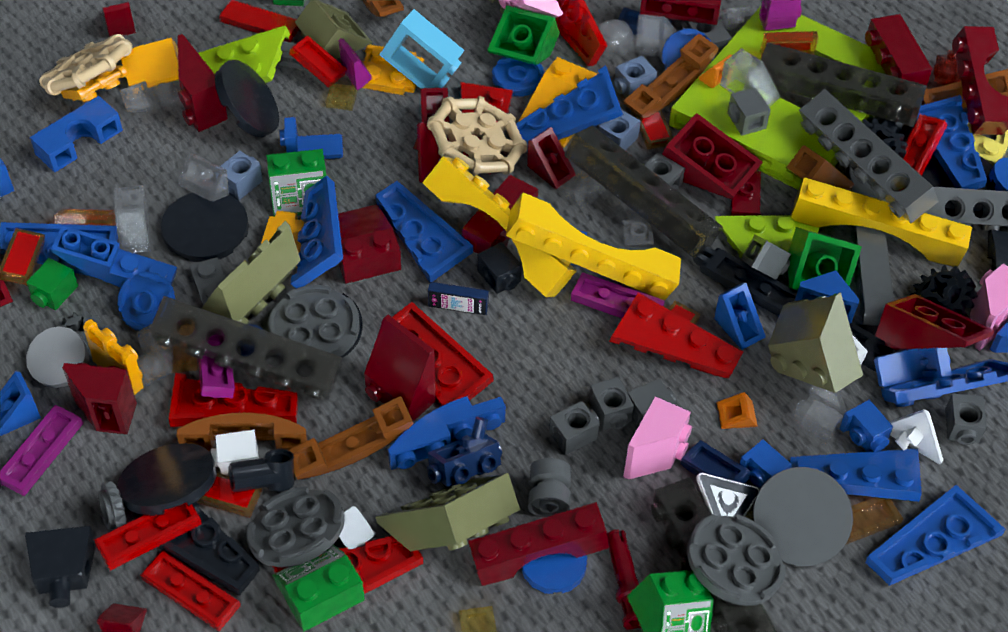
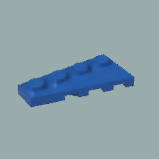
M606 65L599 69L598 74L587 80L585 78L576 84L577 88L568 94L563 95L562 93L553 99L554 102L544 109L539 108L516 123L522 139L527 142L526 152H528V141L548 127H552L558 140L623 116Z

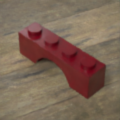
M964 26L952 40V50L956 55L957 73L961 78L962 97L966 101L968 123L971 124L973 135H1003L1008 130V97L997 92L989 84L984 73V65L988 64L999 51L994 27Z
M597 502L468 541L481 586L514 578L521 567L542 556L566 553L579 558L609 548L607 530Z

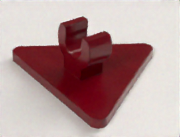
M419 122L417 124V138L413 149L418 150L419 182L423 183L442 157L438 154L439 148L432 131L428 129L427 124Z

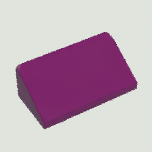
M340 38L338 42L341 64L347 68L346 75L355 89L359 90L372 80V75L344 38Z

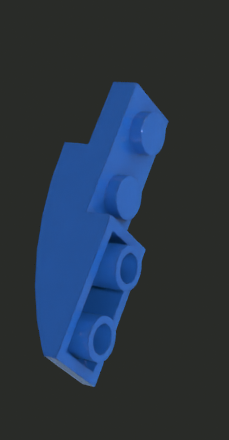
M64 225L61 226L51 248L52 253L69 264L120 288L129 277L132 278L134 275H137L136 273L142 271L158 273L165 277L172 286L177 273L176 266L120 249L119 242Z
M468 396L443 405L425 415L401 434L388 449L391 470L411 468L418 461L427 459V452L450 444L451 439L460 440L465 435H471L475 417H483L488 420L486 430L496 429L501 423L505 422L506 406L502 397L472 406Z

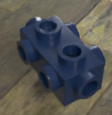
M475 417L472 435H465L458 441L427 452L429 462L427 474L432 483L441 482L447 487L464 484L470 477L491 473L497 466L501 465L502 449L497 440L485 434L488 423L486 418Z

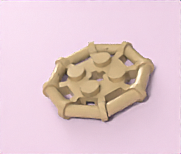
M120 34L112 35L106 40L95 44L93 42L87 43L84 49L70 57L59 59L57 65L52 70L40 77L39 83L49 95H59L63 90L76 86L82 88L86 85L87 81L105 71L111 72L114 70L116 63L123 56H128L131 53L132 44Z
M482 96L468 99L446 97L442 100V105L434 116L427 120V127L432 131L439 148L438 154L441 157H459L469 166L468 170L474 176L482 173H503L508 175L514 171V165L520 156L527 151V142L521 137L515 123V116L507 114L486 102ZM474 109L473 113H462L460 111ZM447 116L453 120L451 124L444 121ZM504 130H507L511 140L505 138ZM502 150L509 153L507 157L500 154Z

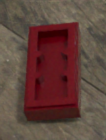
M756 171L734 198L731 199V216H760V171Z

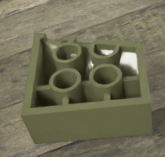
M286 221L278 227L269 241L266 239L258 246L257 250L248 258L249 262L244 260L216 287L199 311L198 315L224 339L232 331L238 334L240 329L250 322L247 317L251 314L255 317L258 316L268 305L265 301L269 297L275 300L285 290L284 281L301 261L291 227Z
M841 293L833 294L830 297L820 296L814 300L804 299L788 302L783 305L768 344L771 364L778 373L833 393L838 392L863 376Z
M503 473L469 479L464 484L448 486L429 494L430 498L401 506L402 511L383 513L375 518L377 524L409 551L447 546L448 550H455L467 545L466 539L477 538L489 532L488 527H495L509 522L508 516L519 511L520 508L509 474Z

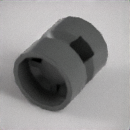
M543 458L534 461L530 465L529 485L531 488L529 489L528 510L539 517H548L570 510L571 466L564 460L557 458Z

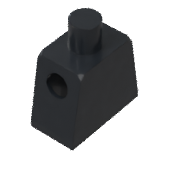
M91 526L25 533L31 576L38 593H49V605L51 607L64 608L69 606L71 590L86 589L88 586L96 547L94 542L96 538Z

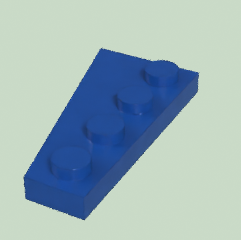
M961 95L911 108L909 117L914 124L920 114L946 120L947 127L933 154L954 187L962 189L985 187L987 182L986 174L979 152H976L974 147L973 133H970L967 125L968 118L966 112H963Z
M325 176L305 191L301 220L305 224L301 231H299L297 240L301 243L299 252L301 261L297 265V274L292 275L290 283L295 288L307 285L343 260L335 183L328 176Z
M398 181L376 194V203L429 283L473 253V245Z
M1 222L0 254L9 255L18 231L40 236L31 262L43 265L48 258H51L73 269L74 273L94 277L51 252L61 226H68L118 242L119 230L117 226Z
M988 359L951 369L952 375L913 379L881 388L882 397L885 401L895 403L897 407H905L914 404L915 400L935 399L944 394L1007 382L1008 363Z
M918 449L790 457L791 468L809 467L820 470L834 478L842 486L846 494L920 502L922 492Z
M955 485L867 557L865 563L890 586L1002 536L1006 529L960 487Z

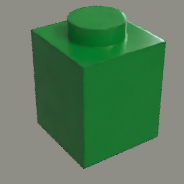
M48 258L26 282L31 294V300L39 307L44 308L48 306L54 310H57L78 287L73 269L51 258Z

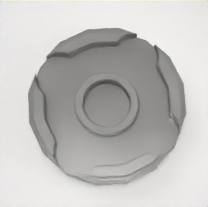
M60 326L48 328L38 334L29 345L26 355L27 368L31 376L44 386L53 388L69 386L62 369L64 363L88 364L89 361L88 346L82 337L72 329Z

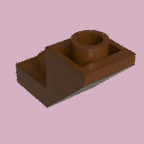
M805 145L801 147L786 167L788 171L801 180L805 177L849 191L854 186V183L839 170Z

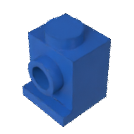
M869 399L845 412L839 429L843 433L849 431L852 441L858 446L861 445L866 452L882 451L889 444L890 441L888 439L893 425Z
M764 439L744 454L739 463L750 470V481L758 488H761L772 476L791 468L792 465Z

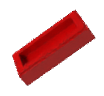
M308 35L291 47L289 54L328 88L346 74L347 68Z

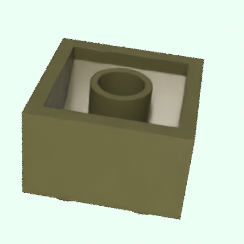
M310 0L295 21V24L301 30L300 34L303 38L308 35L335 59L340 58L338 42L340 38H344L354 51L373 43L346 11L319 0Z

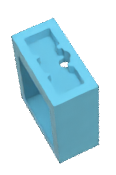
M413 9L401 22L379 55L419 88H443L450 79L446 74L450 73L453 75L462 62L458 59L465 50ZM408 36L444 64L437 74L402 46Z

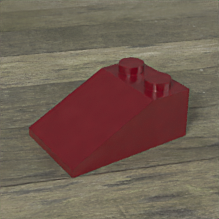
M183 34L178 35V78L181 91H178V95L185 108L182 111V115L189 126L194 125L197 131L201 132L228 120L226 106L223 107L218 97L214 72Z
M698 113L667 144L662 153L663 156L685 168L684 183L729 199L734 198L763 163Z
M378 204L338 213L343 260L338 264L345 284L402 270L399 244L393 228Z
M913 294L885 304L875 337L885 341L886 346L898 350L967 347L993 336L995 330Z
M390 315L385 316L364 372L365 391L373 401L378 402L380 400L383 404L401 396L412 421H415L436 402L434 349Z

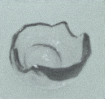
M609 20L598 26L608 45L604 51L606 55L611 56L613 53L618 52L621 56H624L634 49V35L625 21Z

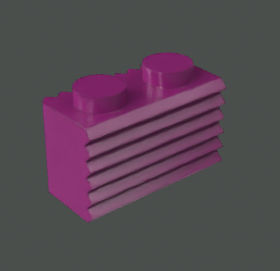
M762 0L759 18L764 31L796 27V19L800 18L802 13L801 0Z

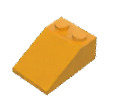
M557 57L542 76L519 121L539 108L544 109L554 102L553 99L562 93L563 95L568 94L577 88L576 84L585 78L587 80L591 79L597 73ZM574 134L559 140L563 149Z

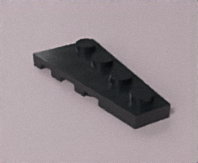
M195 502L192 505L201 518L202 525L158 546V548L240 596L259 573V564L232 537H228L220 529V525L212 517L209 518L200 509L199 504Z

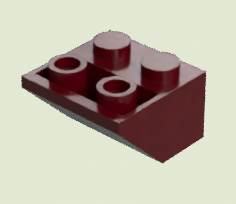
M64 363L62 369L73 399L95 430L127 435L137 405L127 370L116 366L99 367L90 366L86 363Z

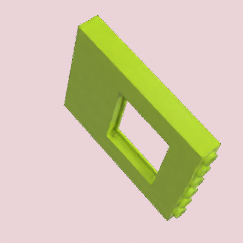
M760 6L700 74L702 75L731 54L733 55V63L730 76L713 88L703 83L698 77L672 106L669 126L680 131L698 113L760 159L763 163L758 168L759 171L799 190L802 180L788 171L786 167L803 145L823 157L834 167L839 161L836 159V153L833 150L826 151L822 147L817 135H809L802 127L801 122L803 118L799 112L800 107L748 83L776 50L764 49L766 36L813 34L810 48L784 50L848 79L849 82L836 99L861 122L863 119L869 122L877 112L878 106L884 103L894 89L891 83L887 82L885 72L881 65L877 64L870 46L803 15L796 19V27L764 31L759 18ZM853 71L857 73L856 78L852 77ZM756 87L771 109L767 128L742 136L727 114L730 96L732 93Z

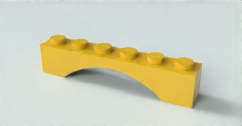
M443 156L423 181V184L442 202L468 204L476 207L498 221L507 231L510 215L508 206L510 203L497 193L494 195L487 189L490 185L478 175L474 177L467 171L469 166L459 157L449 158ZM512 239L522 262L524 278L545 297H555L576 273L577 270L571 265V262Z
M805 177L796 195L791 213V218L794 221L817 228L830 225H853L880 230L909 243L929 261L958 267L966 254L972 230L971 226L924 213L913 223H910L903 216L898 218L888 206L889 203L886 201H880L873 197Z
M524 192L510 210L506 236L662 300H666L679 285L680 257L656 247L646 250H626L600 243L570 225L550 203Z

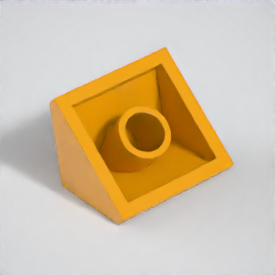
M172 38L134 47L128 56L121 58L122 65L128 73L126 79L131 92L179 80L178 49L176 42Z

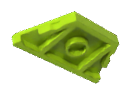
M285 25L211 48L198 54L214 74L225 62L238 60L250 66L267 83L271 82L274 77L276 65L283 54L280 48L284 38H289L290 31Z
M791 215L715 216L714 218L715 227L722 230L727 237V242L733 249L738 251L740 258L755 234L788 252L796 227L816 233L821 228L794 221Z

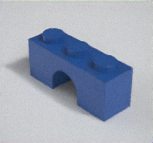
M97 96L32 135L30 140L35 155L55 173L78 159L73 144L76 139L91 137L102 144L123 131L119 113L100 96Z

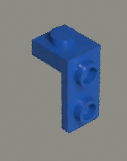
M296 117L284 118V129L279 130L280 145L286 146L287 153L323 149L324 159L343 157L341 134L298 136Z
M947 348L905 349L878 356L874 359L880 387H888L921 377L942 378L952 375Z

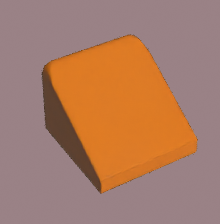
M728 55L699 76V80L713 88L727 79L731 74L733 55Z
M745 392L716 402L722 429L758 427L753 401Z

